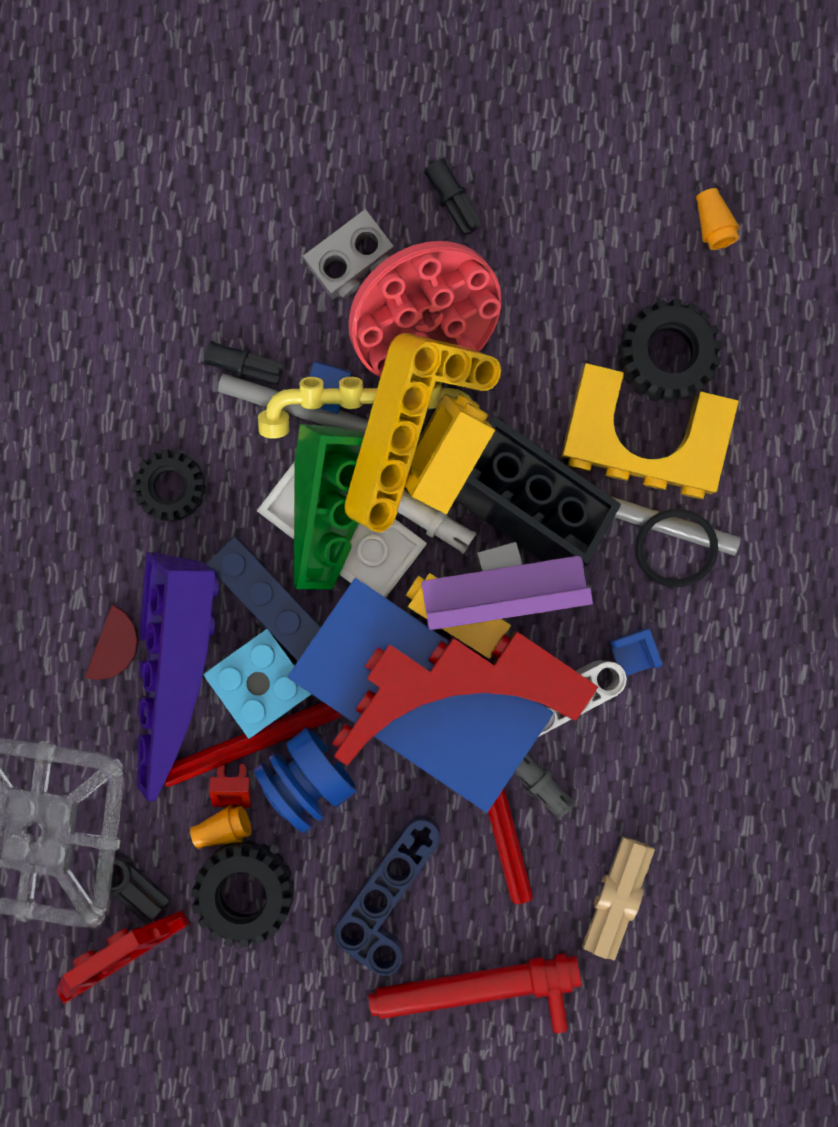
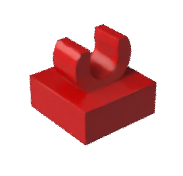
M240 764V771L237 777H226L225 765L217 768V777H210L209 794L212 807H228L232 805L233 807L251 808L252 788L245 764Z

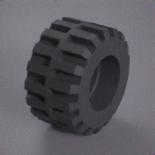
M664 299L656 301L651 307L649 305L646 306L632 319L621 336L622 341L618 346V354H620L621 360L618 364L620 371L624 370L626 374L624 378L628 385L632 383L637 388L634 392L640 396L646 394L650 396L649 400L654 402L665 400V403H672L676 400H684L690 397L715 375L714 370L720 365L721 357H718V352L722 350V340L717 341L718 327L716 324L713 326L709 324L707 320L711 316L706 311L700 314L696 311L698 305L691 302L687 306L682 305L681 299H673L670 303H666ZM661 330L674 331L687 341L691 358L688 366L683 371L667 373L653 364L648 354V341L656 332Z
M247 840L244 844L234 843L229 844L225 848H219L208 858L195 878L196 883L192 888L191 897H195V902L192 905L194 914L199 913L200 919L198 923L203 929L207 926L211 930L209 936L214 940L218 936L224 938V945L232 947L234 942H239L241 948L249 947L251 942L254 941L257 942V945L265 942L267 936L270 934L273 936L280 929L292 906L295 889L294 881H291L290 878L292 872L289 865L285 867L282 862L283 857L278 852L276 855L269 851L271 847L264 843L262 846L254 845L255 841ZM236 872H245L258 878L266 890L267 897L264 906L259 911L251 914H240L230 909L224 902L221 894L222 883L228 875Z

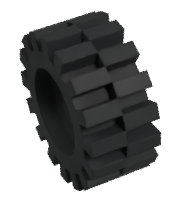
M161 450V453H152L148 455L149 459L141 461L138 465L140 466L138 473H134L133 478L136 480L132 488L137 496L135 500L138 505L142 506L144 512L164 521L183 520L185 517L191 516L196 512V508L201 506L204 493L206 494L204 482L206 479L200 469L201 467L194 460L178 451ZM167 471L179 473L185 484L182 495L174 501H164L158 496L155 489L158 477Z

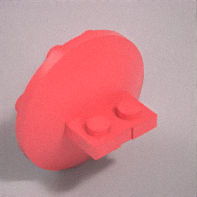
M431 241L407 247L379 264L364 280L355 295L349 314V335L353 348L366 368L380 378L389 347L395 337L402 333H410L456 344L480 352L494 332L500 315L501 289L498 279L485 259L465 245L448 241Z

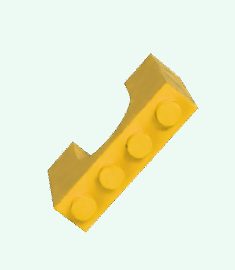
M587 363L583 366L560 457L569 460L568 467L590 472L591 466L607 469L605 476L628 481L629 475L644 478L643 485L660 490H666L667 484L682 487V495L696 499H704L705 493L713 494L717 492L738 400L700 391L694 396L686 433L678 449L665 458L645 459L629 452L619 441L614 428V412L624 372Z

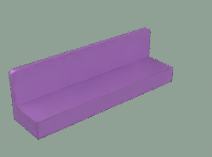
M580 556L430 579L422 582L429 630L593 604L591 589L586 587L583 562Z

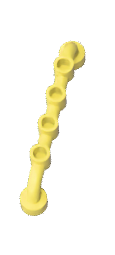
M318 377L303 378L299 383L300 389L282 390L272 396L266 410L258 415L259 433L266 438H280L287 435L290 431L289 414L282 410L287 405L300 404L306 409H318L324 404H340L346 409H357L363 404H373L378 388H363V381L358 377L342 378L339 381V388L324 389L322 379ZM436 381L428 409L437 408L444 394L457 399L459 394L470 399L471 397L459 389L442 388V382Z

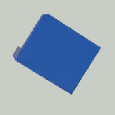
M642 628L608 640L614 661L623 668L626 676L651 667L658 668L663 666L649 628Z

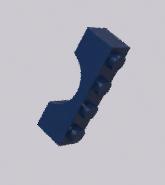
M234 537L206 565L215 571V574L298 661L322 625L293 598L242 540Z

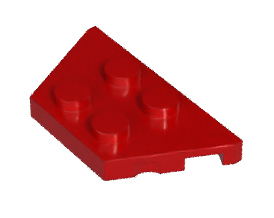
M183 910L141 928L137 927L130 931L125 928L106 940L108 947L96 953L94 950H90L73 960L74 968L62 976L56 989L62 1004L71 1001L190 925L191 923Z

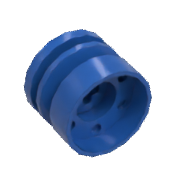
M308 726L286 743L289 753L293 758L290 763L274 752L270 755L269 759L275 771L264 762L253 769L256 778L262 786L264 795L280 816L288 820L297 830L304 834L313 827L307 812L318 821L325 818L324 810L319 802L321 797L333 806L339 807L358 791L352 778L341 763L337 762L332 766L323 753L329 748Z

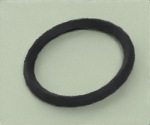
M668 509L652 516L642 526L637 535L635 553L639 566L651 580L668 587H685L700 581L711 571L718 555V539L711 524L701 515L686 509ZM670 517L689 518L697 522L707 533L710 541L709 558L704 567L691 577L684 579L664 578L654 572L646 562L643 552L645 537L649 530L661 520Z

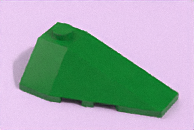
M300 424L294 462V587L296 589H333L352 549L350 541L359 523L349 518L346 514L345 501L364 438V432L337 426Z

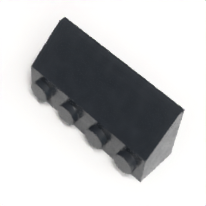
M493 415L488 422L495 429V432L455 501L542 561L580 556L584 568L592 559L621 504Z

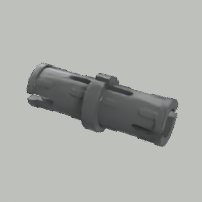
M526 754L514 774L526 786L525 791L530 796L535 795L557 819L562 818L570 811V807L574 806L575 801L552 779L553 774L548 769L543 770Z

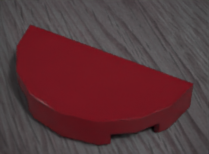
M115 605L111 606L85 678L103 680L115 677L126 670L137 655L139 637L135 624L127 612Z

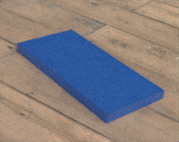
M354 578L287 678L355 723L361 715L355 710L368 690L376 693L379 688L366 678L370 670L364 667L377 647L385 651L390 644L429 671L433 664L428 661V658L441 640L446 644L449 641L435 631L429 630V627L357 578ZM492 693L456 695L417 707L393 720L374 737L488 813L554 712L541 703L518 696Z

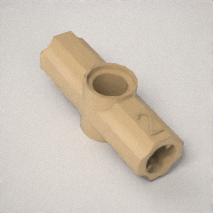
M621 837L609 873L602 878L601 882L605 884L600 897H595L594 908L596 909L584 938L583 949L605 959H616L629 921L634 920L643 896V888L641 887L655 851L653 847L631 838Z

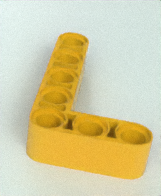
M402 333L395 337L388 350L346 497L345 511L349 518L375 532H383L393 524L435 382L439 381L470 389L488 391L498 383L501 375V366L496 358L468 347L410 333Z

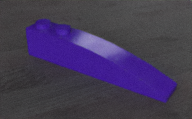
M146 552L140 618V640H146L148 660L139 662V677H143V686L145 691H147V697L139 700L138 716L142 728L147 729V734L138 736L137 788L147 801L156 800L175 762L190 724L201 686L209 636H212L215 630V618L211 611L213 598L217 597L219 590V581L215 571L204 562L155 552Z

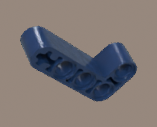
M416 816L407 822L337 922L335 940L338 946L376 974L384 976L393 974L402 963V945L400 940L381 925L437 848L439 829L435 821L430 817ZM424 827L429 828L428 834L431 840L429 842L426 840L419 842L415 848V854L420 857L416 859L408 850L415 840L413 830L421 831ZM404 843L408 849L400 847L401 844ZM395 858H403L409 863L410 869L406 874L396 876L389 871V862ZM372 890H379L386 895L387 901L381 907H372L366 902V894ZM350 922H356L363 927L364 934L360 938L350 939L343 933V926ZM382 945H387L394 949L396 955L392 960L382 962L375 957L374 951Z

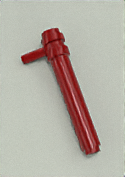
M566 953L555 954L554 959L549 960L537 957L529 959L528 963L377 987L375 992L368 993L371 1016L379 1015L380 1019L532 994L535 998L547 996L553 1032L564 1033L568 1030L563 994L573 992L572 988L582 986L576 955L567 957Z

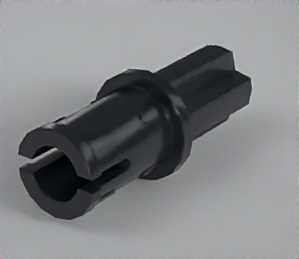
M445 158L430 164L424 173L441 199L439 205L446 207L461 234L467 235L477 230L481 226V221L465 195L467 192L466 187H460Z
M210 341L205 354V365L237 373V378L240 379L243 376L277 385L282 377V363L251 354L248 348L241 351L215 343V341Z

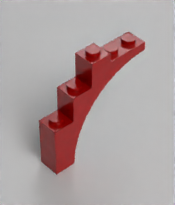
M513 632L510 637L503 634L491 652V655L496 657L492 664L455 638H451L448 644L441 640L428 658V661L433 664L429 671L390 644L385 651L377 647L364 667L370 670L366 678L379 688L376 693L370 690L366 692L355 709L361 715L353 727L345 723L332 744L338 748L334 753V757L348 766L363 746L393 720L421 705L447 697L477 693L518 696L544 704L576 721L598 689V686L519 632Z

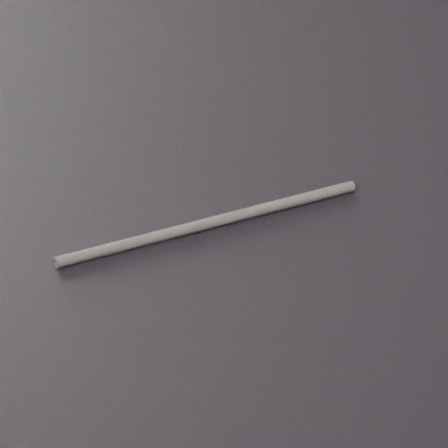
M224 373L220 378L217 390L220 393L267 407L273 395L280 392ZM300 404L287 405L282 409L289 415L324 426H337L364 433L369 420L341 410L336 414L319 408L306 409ZM612 497L621 504L614 518L643 526L652 516L659 513V511ZM670 517L661 520L651 528L652 530L710 548L707 533L697 523L678 517ZM714 529L718 539V551L735 556L741 537Z

